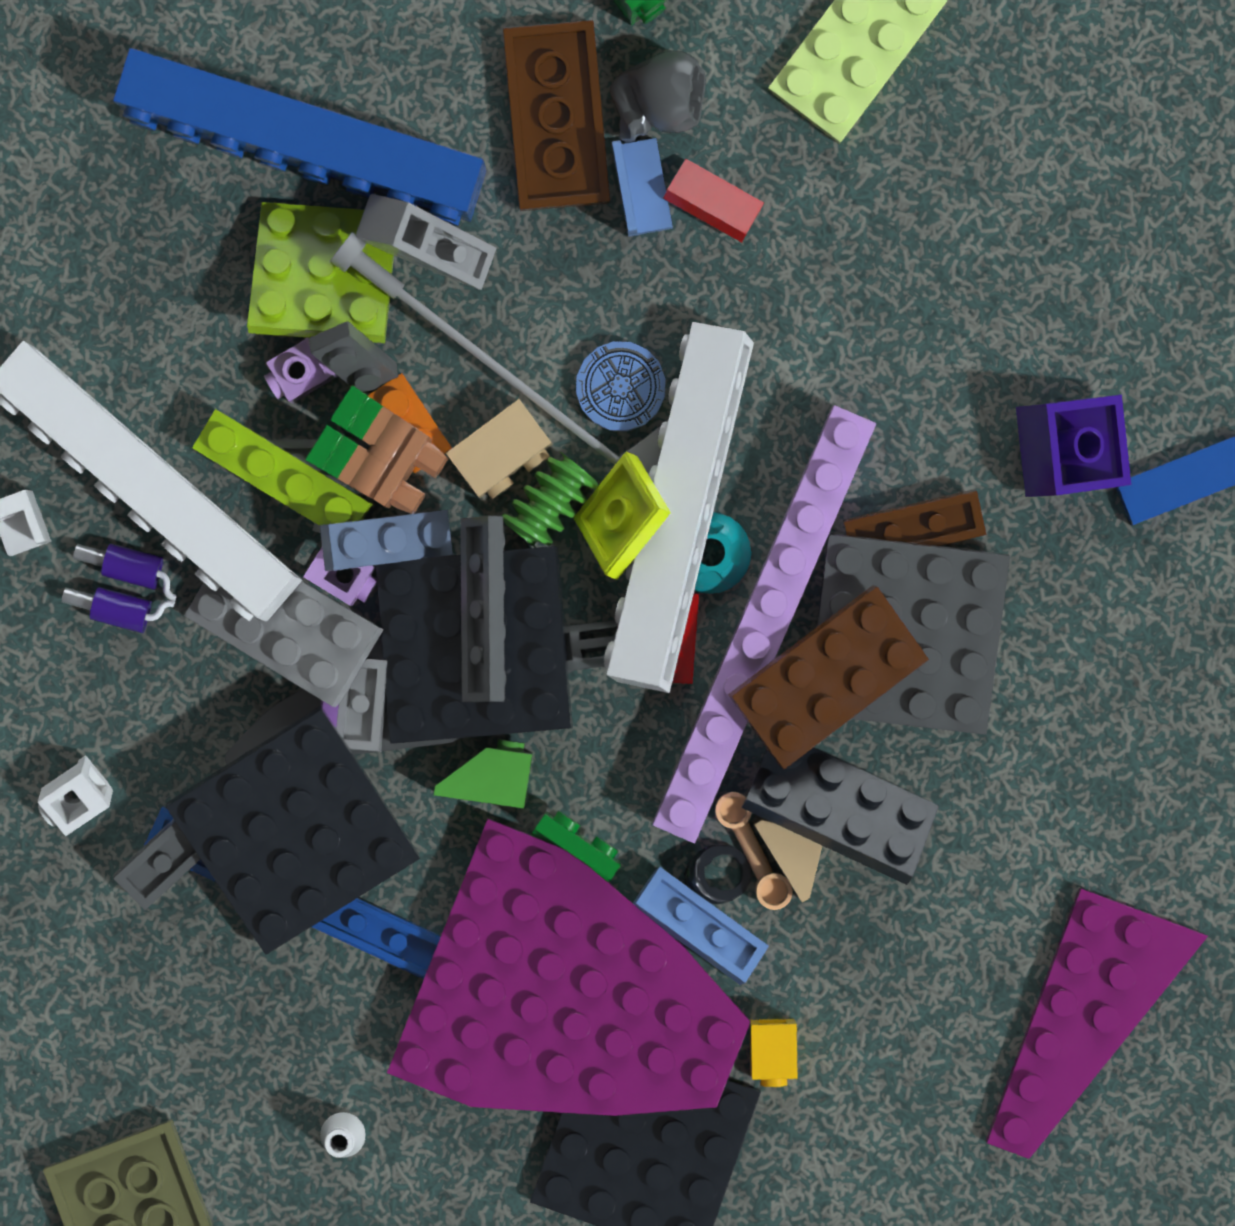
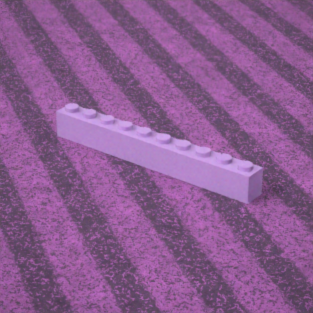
M835 405L831 408L652 821L653 826L692 843L696 842L747 724L746 719L728 694L775 659L877 423Z

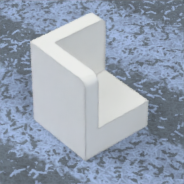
M22 490L0 499V537L9 556H14L51 542L33 491Z

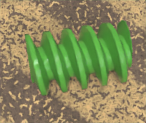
M561 451L560 453L564 458L563 461L548 457L546 460L552 471L551 475L540 471L535 473V478L541 486L540 489L528 485L523 488L529 502L525 503L516 499L512 502V506L518 516L513 517L504 513L501 515L503 516V522L535 548H537L535 545L537 542L547 546H551L553 543L546 531L548 528L559 532L564 530V526L558 517L559 514L571 518L576 515L569 503L571 500L582 504L586 503L587 498L581 490L582 486L594 490L599 486L593 477Z

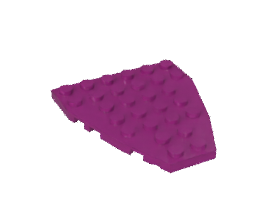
M488 818L387 1073L469 1107L611 1116L714 1108L718 1106L750 1025V1020L725 994L716 981L700 966L683 944L636 907L586 863L560 846Z

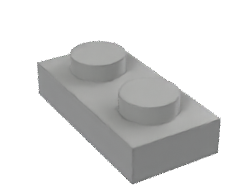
M366 659L339 704L336 728L350 750L381 752L386 706L387 660Z

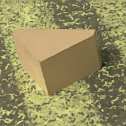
M758 818L753 824L801 902L806 901L811 895L822 845L764 818Z

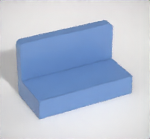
M652 138L621 144V140L612 141V153L628 237L672 229L669 204L667 200L663 199L666 188L657 139Z

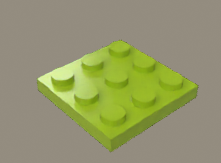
M261 203L247 322L248 333L310 338L349 321L373 343H385L390 296L352 266H349L343 272L330 262L352 232L356 235L365 210ZM367 243L362 252L392 274L394 255Z

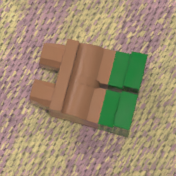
M352 385L330 420L369 444L368 450L327 425L305 460L383 506L390 508L392 505L397 509L414 515L426 494L406 481L415 467L436 479L448 458L435 445L431 444L432 438Z

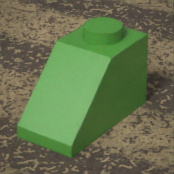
M498 739L497 747H486L435 786L434 795L524 809L533 752L524 751L525 743Z

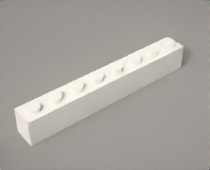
M692 322L690 334H685L682 338L679 350L680 361H683L679 378L673 379L669 390V404L672 405L669 420L662 423L658 436V446L662 449L658 465H653L649 472L651 480L671 514L626 569V578L629 580L626 596L619 599L616 607L615 622L619 625L615 642H609L604 657L605 668H608L606 675L617 682L670 693L754 342L745 331Z
M22 341L0 367V405L13 415H16L19 411L25 414L32 421L27 427L32 433L48 445L52 440L57 442L65 449L61 455L64 461L81 474L85 469L89 470L99 479L94 486L104 496L114 503L121 498L132 508L127 515L147 532L154 527L166 538L161 545L181 562L188 557L200 567L195 575L211 589L217 591L221 586L234 598L229 602V605L245 619L250 621L256 616L258 619L267 622L301 583V578L35 347Z

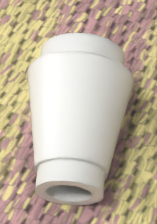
M344 1112L330 1116L322 1125L320 1133L321 1142L327 1152L334 1157L342 1158L356 1154L362 1148L366 1136L362 1122L356 1116ZM337 1134L345 1136L348 1141L346 1147L337 1146V1141H332V1137Z

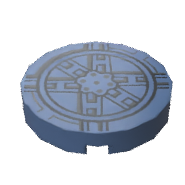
M613 341L597 347L584 359L577 374L576 395L582 411L594 424L609 431L628 432L645 425L658 413L665 398V376L659 361L647 349L632 342Z

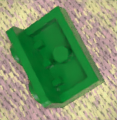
M558 810L555 816L546 811L531 835L562 847L586 863L603 879L607 881L612 880L621 866V861L615 858L618 850L598 836L593 841H590L577 831L581 825Z

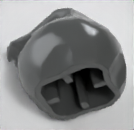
M674 50L658 53L622 72L614 79L610 87V94L620 117L619 139L621 141H635L637 136L646 135L651 127L665 133H681L691 130L698 125L705 94L706 74L692 55L684 51Z

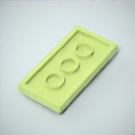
M834 0L768 87V91L840 144L948 0Z

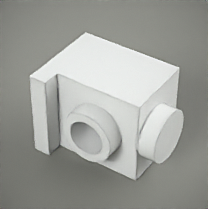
M85 755L78 760V764L41 788L38 808L42 817L49 825L53 827L57 825L62 833L67 836L109 808L113 789ZM73 790L79 798L72 799L67 793Z

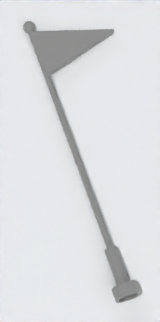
M353 232L349 235L330 260L331 263L343 272L349 266H352L391 298L395 299L398 296L615 465L622 455L618 457L402 289L405 284L362 252L367 243L356 238ZM661 426L626 451L638 456L648 475L652 466L658 465L662 449L658 446Z

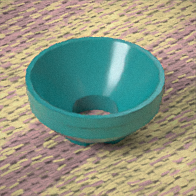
M713 512L707 539H716L721 542L725 554L722 562L716 566H706L702 563L700 565L694 591L706 594L721 593L739 583L746 574L751 559L750 541L741 525L727 515Z

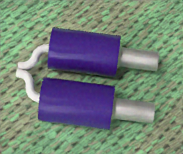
M112 543L109 544L106 551L81 544L76 545L73 559L102 566L101 575L104 577L153 590L156 589L159 578L163 580V592L170 600L163 601L158 606L156 612L150 614L152 601L98 587L95 595L65 588L62 603L90 610V620L142 634L147 627L148 621L157 620L165 608L174 607L177 595L171 593L169 577L166 573L162 572L163 557Z

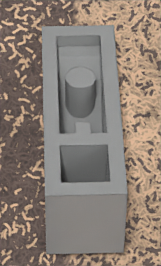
M370 194L355 236L386 253L478 290L483 288L497 249L409 202Z

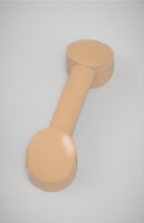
M738 792L725 793L715 804V815L723 826L733 830L757 878L755 883L756 898L764 907L771 910L785 907L792 898V885L785 876L773 871L748 822L752 813L741 808L746 797Z

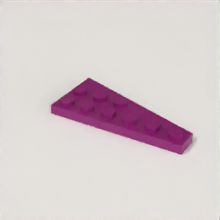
M1079 888L985 1140L986 1143L1030 1159L1207 939L1208 935Z

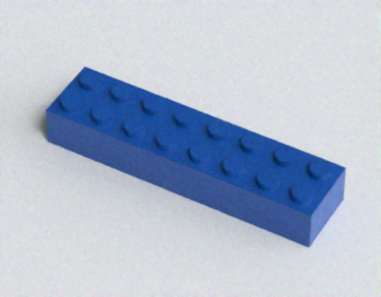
M132 48L129 49L113 100L124 111L123 116L130 119L129 123L138 127L156 131L157 125L160 124L166 126L168 131L173 132V137L197 145H199L201 138L211 140V144L217 146V151L233 157L242 158L244 151L255 154L254 157L260 160L259 164L271 169L285 172L287 165L299 168L298 171L303 173V178L319 184L329 185L330 179L343 182L342 185L347 187V192L369 199L370 194L376 192L387 196V198L406 201L415 206L430 209L431 214L453 226H459L460 219L471 222L487 172L484 159Z

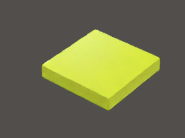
M625 452L574 516V520L605 576L618 580L671 512L638 456Z

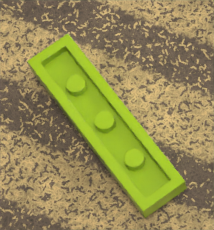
M217 409L214 410L192 447L319 526L363 520L373 505Z

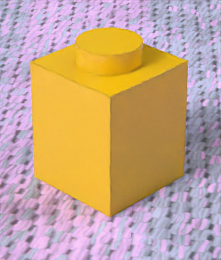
M795 1019L750 1020V1075L752 1080H760V1086L783 1087L787 1086V1079H798L797 1024Z

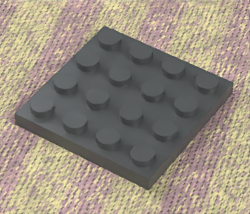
M829 533L817 627L872 585L878 586L929 659L851 719L987 735L1010 562L1009 554Z

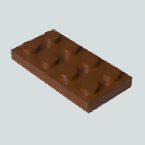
M594 21L503 28L520 212L610 203Z
M872 585L730 692L728 696L779 767L785 769L929 659L878 586Z

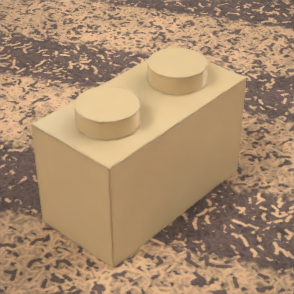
M518 399L446 454L479 498L488 493L493 500L514 484L510 476L523 466L529 473L550 457L546 449L553 444L520 399Z

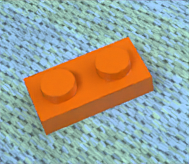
M403 373L368 395L432 438L431 444L435 445L443 454L452 449ZM415 467L413 472L416 474L421 469Z

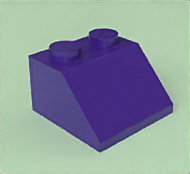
M1122 395L1016 407L1025 497L1057 496L1131 485Z

